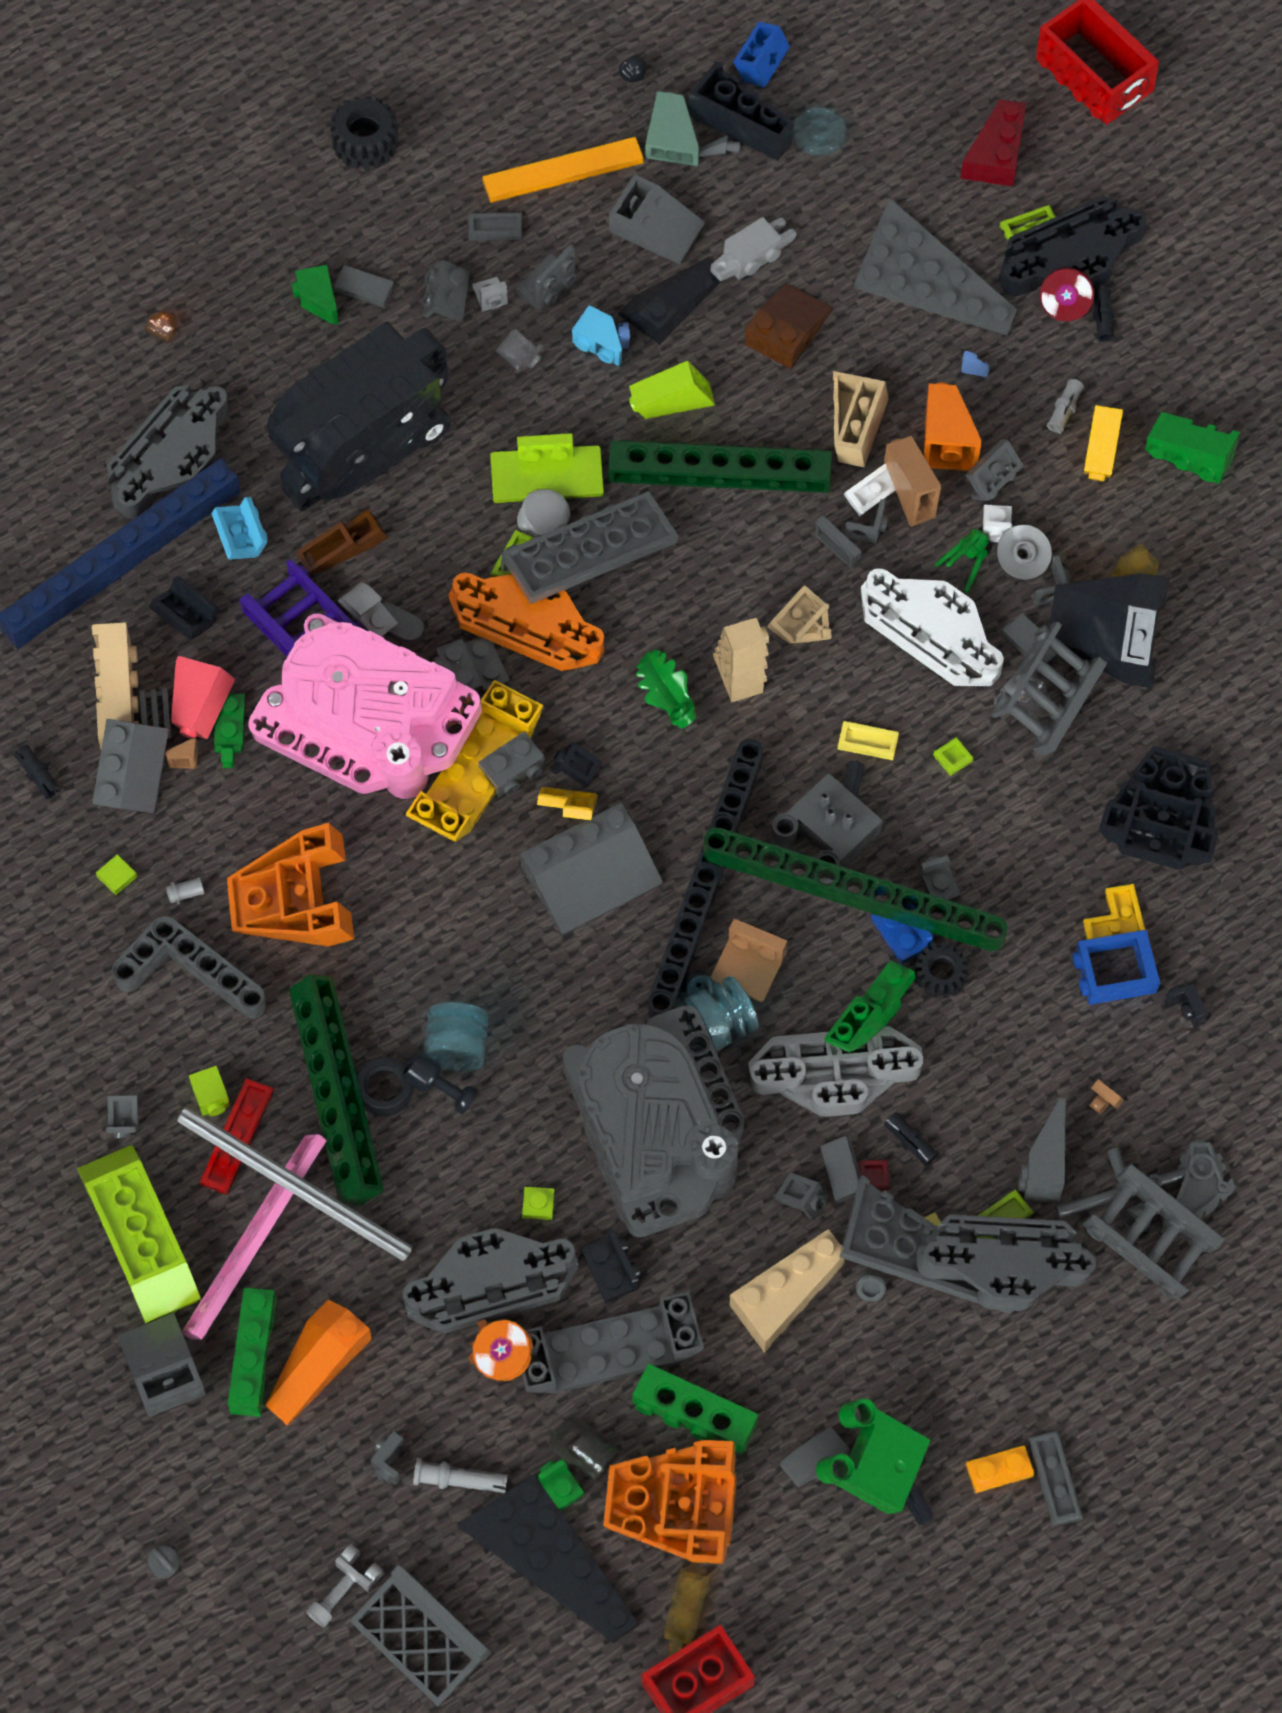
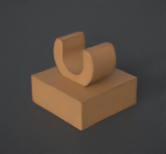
M1099 1079L1091 1087L1099 1095L1089 1106L1100 1115L1108 1107L1109 1103L1118 1109L1125 1101Z

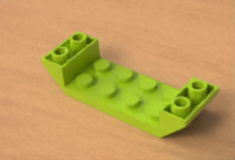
M129 1145L77 1168L145 1323L147 1324L202 1300L187 1262L134 1147Z

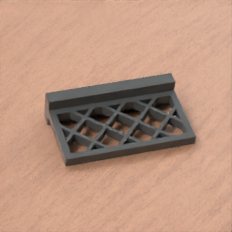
M398 1564L391 1572V1577L353 1616L350 1622L433 1703L440 1707L480 1662H484L492 1652L405 1568ZM394 1585L402 1592V1606L385 1607V1594ZM407 1598H408L414 1605H409V1606H407ZM380 1600V1607H374ZM402 1610V1628L385 1629V1611ZM407 1610H420L424 1614V1627L407 1628ZM380 1611V1629L368 1630L360 1623L368 1612ZM429 1619L436 1627H429ZM429 1631H442L446 1635V1648L429 1649ZM407 1632H424V1649L407 1650ZM385 1633H402V1650L389 1651L385 1647ZM373 1634H380V1641ZM451 1640H452L459 1648H451ZM464 1652L471 1659V1662L463 1670H451V1653ZM446 1653V1671H429V1654ZM424 1654V1672H411L407 1668V1655ZM395 1655H402V1662ZM446 1675L447 1688L437 1697L429 1689V1676ZM451 1675H458V1676L451 1682ZM416 1676H425V1684Z

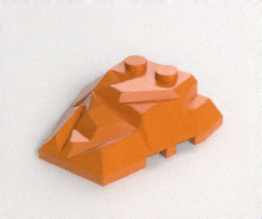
M701 1440L694 1442V1446L676 1450V1448L666 1450V1453L651 1458H648L646 1455L610 1465L603 1526L691 1562L723 1564L727 1555V1546L731 1543L736 1492V1474L734 1472L735 1443L733 1441Z

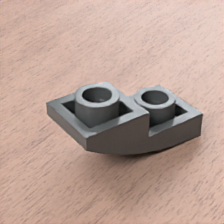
M830 1427L793 1451L781 1461L779 1466L797 1487H800L818 1477L816 1466L820 1459L837 1454L848 1455L850 1448Z

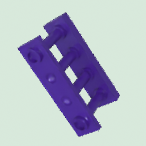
M291 559L286 562L290 576L263 598L254 600L247 593L239 599L241 611L287 657L294 647V643L305 634V630L297 637L295 635L291 637L285 631L286 626L316 602L326 611L324 616L336 622L351 623L353 626L364 629L357 620L352 621L310 579V574L301 564L297 566ZM297 584L308 593L307 596L279 618H272L267 613L269 606Z

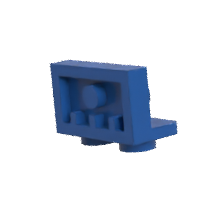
M913 904L903 905L907 910L916 909ZM875 914L871 915L872 922L901 965L922 954L926 946L930 949L932 937H934L933 933Z

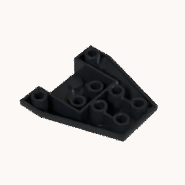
M1136 573L1055 585L1050 624L1059 622L1062 625L1055 637L1082 660L1101 657L1107 663L1103 672L1125 684L1152 689L1157 660L1152 659L1159 609L1166 604L1169 578L1147 573Z

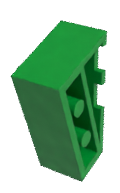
M1161 412L1147 437L1145 451L1149 452L1156 459H1165L1173 463L1180 470H1189L1199 475L1206 482L1220 484L1234 459L1240 432L1232 430L1231 434L1216 431L1217 426L1208 424L1207 428L1193 425L1194 422L1191 419Z

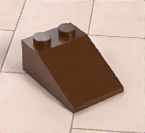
M786 283L758 310L746 327L745 345L792 369L832 312L833 307Z

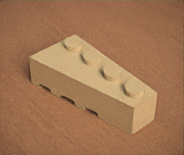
M756 617L724 627L720 636L721 640L718 641L719 646L715 648L716 653H713V657L730 701L735 702L763 693L764 682H767L765 669H768L765 657L769 655L766 643H769V636L765 626L760 627Z
M126 622L92 625V635L97 647L93 648L96 674H99V676L95 677L97 699H99V702H96L98 740L101 749L106 719L139 724V721H134V713H139L138 696H134L133 688H138V673L133 671V663L138 662L137 647L131 645Z
M829 1229L730 1294V1307L764 1353L775 1339L786 1330L792 1320L803 1311L811 1299L820 1292L845 1264V1259L839 1257L842 1246Z

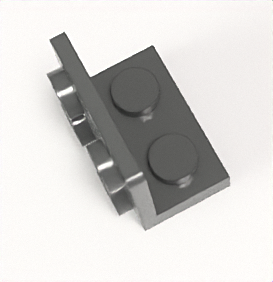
M569 245L557 258L550 253L515 288L516 294L539 311L546 305H552L557 299L558 293L564 287H570L575 280V249Z

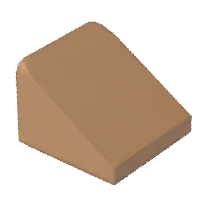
M192 738L166 751L169 768H197L198 746L196 738Z

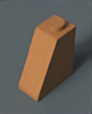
M912 436L893 440L886 445L884 462L910 527L936 518L941 484Z

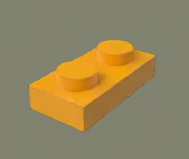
M1025 1445L966 1462L975 1493L1034 1476Z

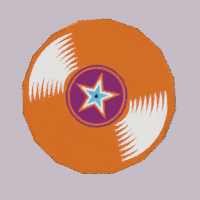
M508 1320L494 1321L485 1326L477 1335L473 1346V1360L478 1370L489 1379L511 1381L522 1375L530 1365L533 1342L528 1332L517 1323Z

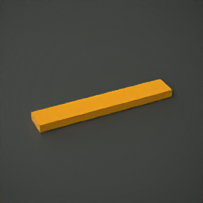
M636 137L485 175L482 176L489 201L492 203L643 164V156Z

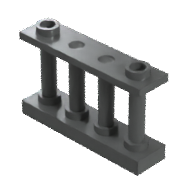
M1059 622L1047 626L1043 625L1034 635L1035 642L1005 691L1001 692L995 699L994 704L996 706L990 714L994 718L1008 713L1014 716L1036 735L1037 741L1032 750L1041 756L1055 752L1107 665L1101 657L1083 661L1055 637L1062 626ZM1048 647L1076 669L1075 673L1077 675L1073 682H1069L1042 659ZM1035 669L1063 691V698L1059 704L1054 703L1028 681ZM1022 691L1050 713V720L1046 726H1042L1015 703Z
M1130 1164L1122 1169L1115 1178L1121 1183L1122 1189L1102 1216L1098 1218L1093 1214L1085 1219L1082 1225L1088 1229L1087 1232L1092 1238L1106 1243L1157 1284L1158 1290L1168 1298L1178 1299L1188 1291L1180 1282L1202 1252L1211 1253L1215 1251L1225 1239ZM1131 1195H1136L1145 1202V1208L1124 1237H1122L1109 1225ZM1160 1214L1168 1221L1169 1226L1146 1256L1134 1247L1133 1244L1153 1216ZM1183 1233L1191 1239L1192 1246L1171 1275H1169L1156 1263L1177 1234Z

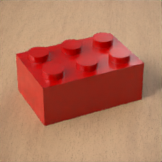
M721 1625L641 1674V1684L660 1713H712L753 1687L755 1676Z

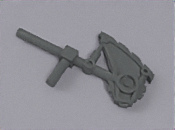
M1198 1139L1190 1142L1189 1148L1185 1150L1186 1154L1181 1155L1179 1159L1180 1165L1177 1166V1170L1161 1175L1151 1174L1148 1177L1159 1187L1182 1181L1176 1200L1199 1219L1203 1213L1207 1216L1214 1211L1219 1200L1222 1203L1235 1189L1232 1178L1228 1183L1223 1181L1224 1175L1222 1172H1225V1164L1221 1162L1222 1156L1214 1152L1215 1149L1212 1148L1211 1143ZM1118 1147L1107 1151L1116 1177L1125 1168ZM1118 1181L1115 1189L1055 1206L1056 1213L1060 1218L1112 1202L1122 1189L1121 1183ZM1131 1195L1128 1201L1137 1199L1138 1197L1136 1195ZM1163 1218L1164 1221L1162 1223L1163 1229L1159 1231L1161 1236L1169 1226L1165 1218Z

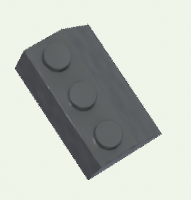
M106 719L92 804L155 813L169 729Z

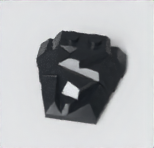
M1153 746L1135 768L1134 774L1128 782L1125 781L1122 784L1120 792L1113 800L1110 799L1106 804L1099 832L1108 841L1117 843L1118 850L1123 855L1177 870L1184 869L1186 863L1193 865L1210 863L1218 839V829L1215 828L1214 822L1215 805H1212L1211 798L1213 789L1209 761Z

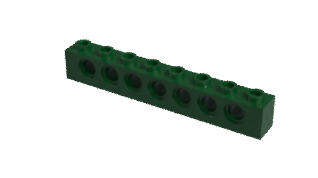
M626 439L610 441L609 483L829 493L831 451H824L822 449L797 450L792 447L774 449L766 446H757L755 448L741 447L739 445L714 446L709 443L690 445L683 442H675L673 444L659 443L657 441L631 442ZM640 459L642 462L636 463L633 460ZM661 461H669L670 463H668V464H662V463H660V462H661ZM689 462H696V463H698V464H696V465H689V464H687V463H689ZM722 463L725 464V466L719 467L715 464ZM747 464H748V465H752L753 467H751V468H745V467H743V465H747ZM771 466H778V467H780V468H779V469H772V468H770V467H771ZM805 467L808 470L802 471L797 468Z
M309 974L291 987L289 992L323 1136L327 1140L325 1145L338 1200L343 1204L364 1205L384 1191L333 977Z

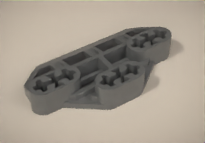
M190 385L174 387L107 464V470L116 511L126 518L135 519L146 511L161 491L175 487L179 488L217 461L216 428L229 414L228 398L223 388L213 386L208 387L206 390L200 388L199 391L191 392ZM187 400H190L187 403L190 408L188 411L181 408ZM170 419H173L172 422L164 430V434L166 435L164 439L157 435L160 432V430L167 424V422ZM148 446L149 448L140 457L142 464L139 466L133 461ZM124 473L125 476L116 485V481Z
M949 1214L938 1225L935 1232L918 1248L916 1266L919 1273L926 1278L966 1280L978 1289V1301L987 1309L1025 1311L1037 1297L1055 1285H1083L1096 1268V1260L1091 1252L1082 1248V1244H1078L1073 1240L1077 1232L1066 1221ZM941 1234H953V1235H955V1237L940 1236V1235H941ZM971 1236L995 1237V1239L977 1238L975 1240L976 1243H971ZM1012 1238L1036 1239V1241L1018 1240L1016 1246L1012 1245ZM1052 1240H1060L1065 1242L1058 1243L1057 1248L1052 1247Z
M498 1228L457 1239L427 1277L412 1281L404 1287L403 1299L409 1319L430 1329L446 1334L477 1325L478 1322L484 1319L487 1322L559 1301L579 1269L574 1246L566 1239H556L541 1243ZM497 1242V1244H498V1246H500V1248H499V1249H494V1247H493V1245H491V1243ZM480 1244H482L484 1255H480V1249H478ZM468 1250L471 1256L465 1258V1255L462 1253V1251ZM562 1252L566 1259L561 1260L557 1253ZM547 1254L550 1261L549 1266H546V1259H544V1255ZM534 1261L537 1267L532 1268L528 1262ZM567 1273L562 1283H559L557 1279L546 1281L547 1287H544L543 1279ZM527 1284L528 1287L505 1293L506 1299H504L503 1290ZM447 1286L450 1293L445 1294L442 1287ZM430 1288L433 1289V1295L435 1297V1299L432 1300L430 1299V1293L428 1291V1289ZM418 1294L421 1301L416 1302L413 1295ZM487 1296V1299L464 1305L465 1311H463L461 1302ZM440 1309H447L437 1313L435 1316L436 1320L431 1321L422 1316L423 1314Z

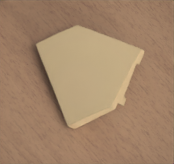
M805 585L767 626L788 643L814 642L832 638L831 629H829L828 603L823 602Z

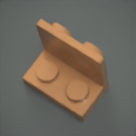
M733 919L729 927V940L711 975L712 980L720 986L756 1001L764 1002L786 956L787 940Z

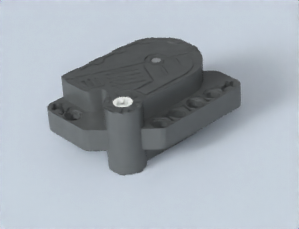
M689 1005L681 1006L653 1016L646 1025L627 1024L610 1032L607 1031L591 1044L590 1049L581 1045H571L564 1051L563 1069L579 1108L580 1116H582L585 1135L591 1149L594 1150L598 1160V1167L604 1182L606 1181L619 1219L626 1224L630 1234L639 1238L646 1237L701 1217L709 1210L713 1200L722 1199L730 1194L735 1187L737 1178L738 1145L743 1136L744 1119L701 1015L696 1008ZM683 1021L692 1024V1033L689 1034V1028ZM694 1045H701L705 1050L697 1053L690 1048ZM704 1071H712L716 1075L713 1078H705L701 1074ZM720 1096L727 1101L724 1104H716L712 1099ZM731 1122L738 1127L730 1131L723 1127V1125ZM669 1205L676 1209L672 1214H666L661 1211ZM638 1218H641L642 1220H645V1222H644V1223H640V1221L638 1220Z

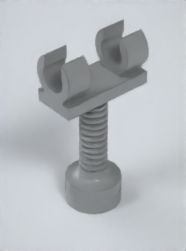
M352 1544L335 1560L336 1567L346 1575L323 1602L317 1603L314 1601L306 1610L307 1615L323 1628L333 1618L330 1614L331 1609L345 1595V1592L351 1588L353 1583L356 1582L369 1592L384 1574L382 1572L383 1569L376 1563L369 1567L364 1576L351 1567L360 1556V1550Z

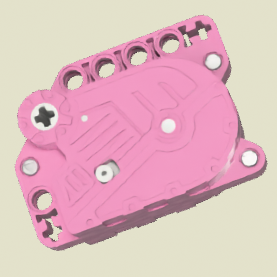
M322 614L308 616L304 623L305 634L294 643V647L284 661L282 684L273 686L264 692L249 719V729L254 739L358 793L367 794L387 788L395 797L402 799L418 796L420 791L426 788L429 774L448 769L455 762L481 715L482 704L480 696L474 689L456 681L455 674L452 671L434 662L431 663L402 646L399 647L390 643L380 635L353 626L351 623L336 622ZM470 701H473L474 705H468L464 710L463 703L469 704ZM267 723L269 730L262 728L260 731L258 730V726L264 727ZM453 724L462 726L460 732L456 734H451L447 730ZM287 735L295 737L294 741L289 745L281 743L282 739ZM315 747L320 749L317 756H306L309 749ZM342 760L345 762V765L340 770H334L331 768L333 762ZM361 773L370 774L368 781L363 783L357 782L356 778Z

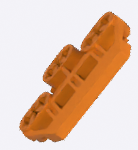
M460 573L453 579V587L448 596L461 629L560 671L597 664L604 653V634L602 630L584 622L566 590L530 604L512 574L482 579L470 573ZM458 605L463 607L464 609L460 611ZM510 626L514 628L512 633L509 632ZM545 641L550 643L548 647H544ZM570 653L577 655L582 659L576 661L575 659L570 658Z

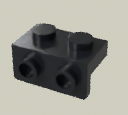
M180 576L174 577L170 589L152 599L149 607L189 640L194 639L213 626L218 610L216 604Z

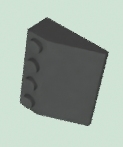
M622 803L593 816L591 820H585L520 853L522 870L562 936L663 885V881Z

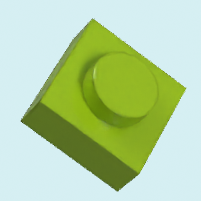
M524 1187L522 1218L552 1220L554 1188Z

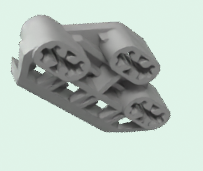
M885 1026L866 1043L868 1052L842 1054L845 1050L825 1042L824 1038L829 1032L772 1037L748 1063L749 1084L755 1093L762 1095L779 1093L819 1116L829 1117L860 1113L893 1084L916 1080L922 1071L923 1053L920 1045L892 1027ZM894 1041H900L906 1046L888 1048L894 1045ZM865 1045L856 1050H865ZM824 1048H826V1056L801 1058V1055L823 1054ZM785 1051L786 1058H779L783 1057V1052ZM767 1053H771L770 1056L777 1058L762 1060ZM893 1061H896L897 1070H893ZM905 1061H911V1065H913V1067H908V1064ZM876 1064H881L884 1069L880 1070ZM776 1071H779V1081H776ZM788 1072H794V1075L796 1077L791 1078L790 1073ZM765 1074L767 1080H761L759 1075ZM837 1093H841L842 1103H838ZM850 1094H856V1097L858 1099L853 1100V1097ZM826 1096L829 1102H823L821 1097Z

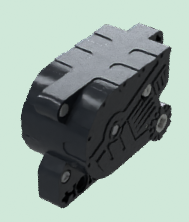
M387 321L326 363L311 371L310 374L295 383L280 398L267 422L268 437L289 460L280 473L282 491L299 511H305L323 498L336 499L358 490L418 448L422 449L431 444L434 445L450 429L451 418L439 405L441 400L440 392L448 381L446 348L428 328H421L404 339Z

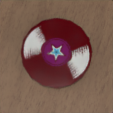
M1066 266L1055 269L1045 277L1041 285L1040 300L1042 307L1049 316L1056 320L1069 322L1080 319L1089 311L1093 304L1094 288L1092 281L1081 270Z

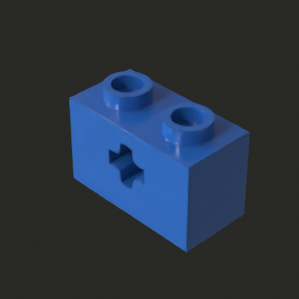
M758 21L733 61L742 81L761 87L766 86L790 47L781 27Z

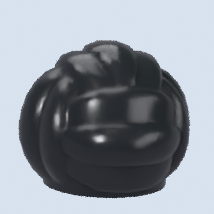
M636 54L618 65L620 76L631 83L639 82L646 73L644 59Z

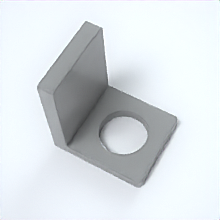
M498 277L472 284L482 312L508 304L506 282H499Z

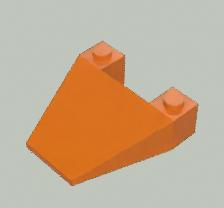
M330 823L304 829L227 878L232 931L327 947L354 940L352 913L339 902L323 904L320 877L321 867L346 861L343 834Z

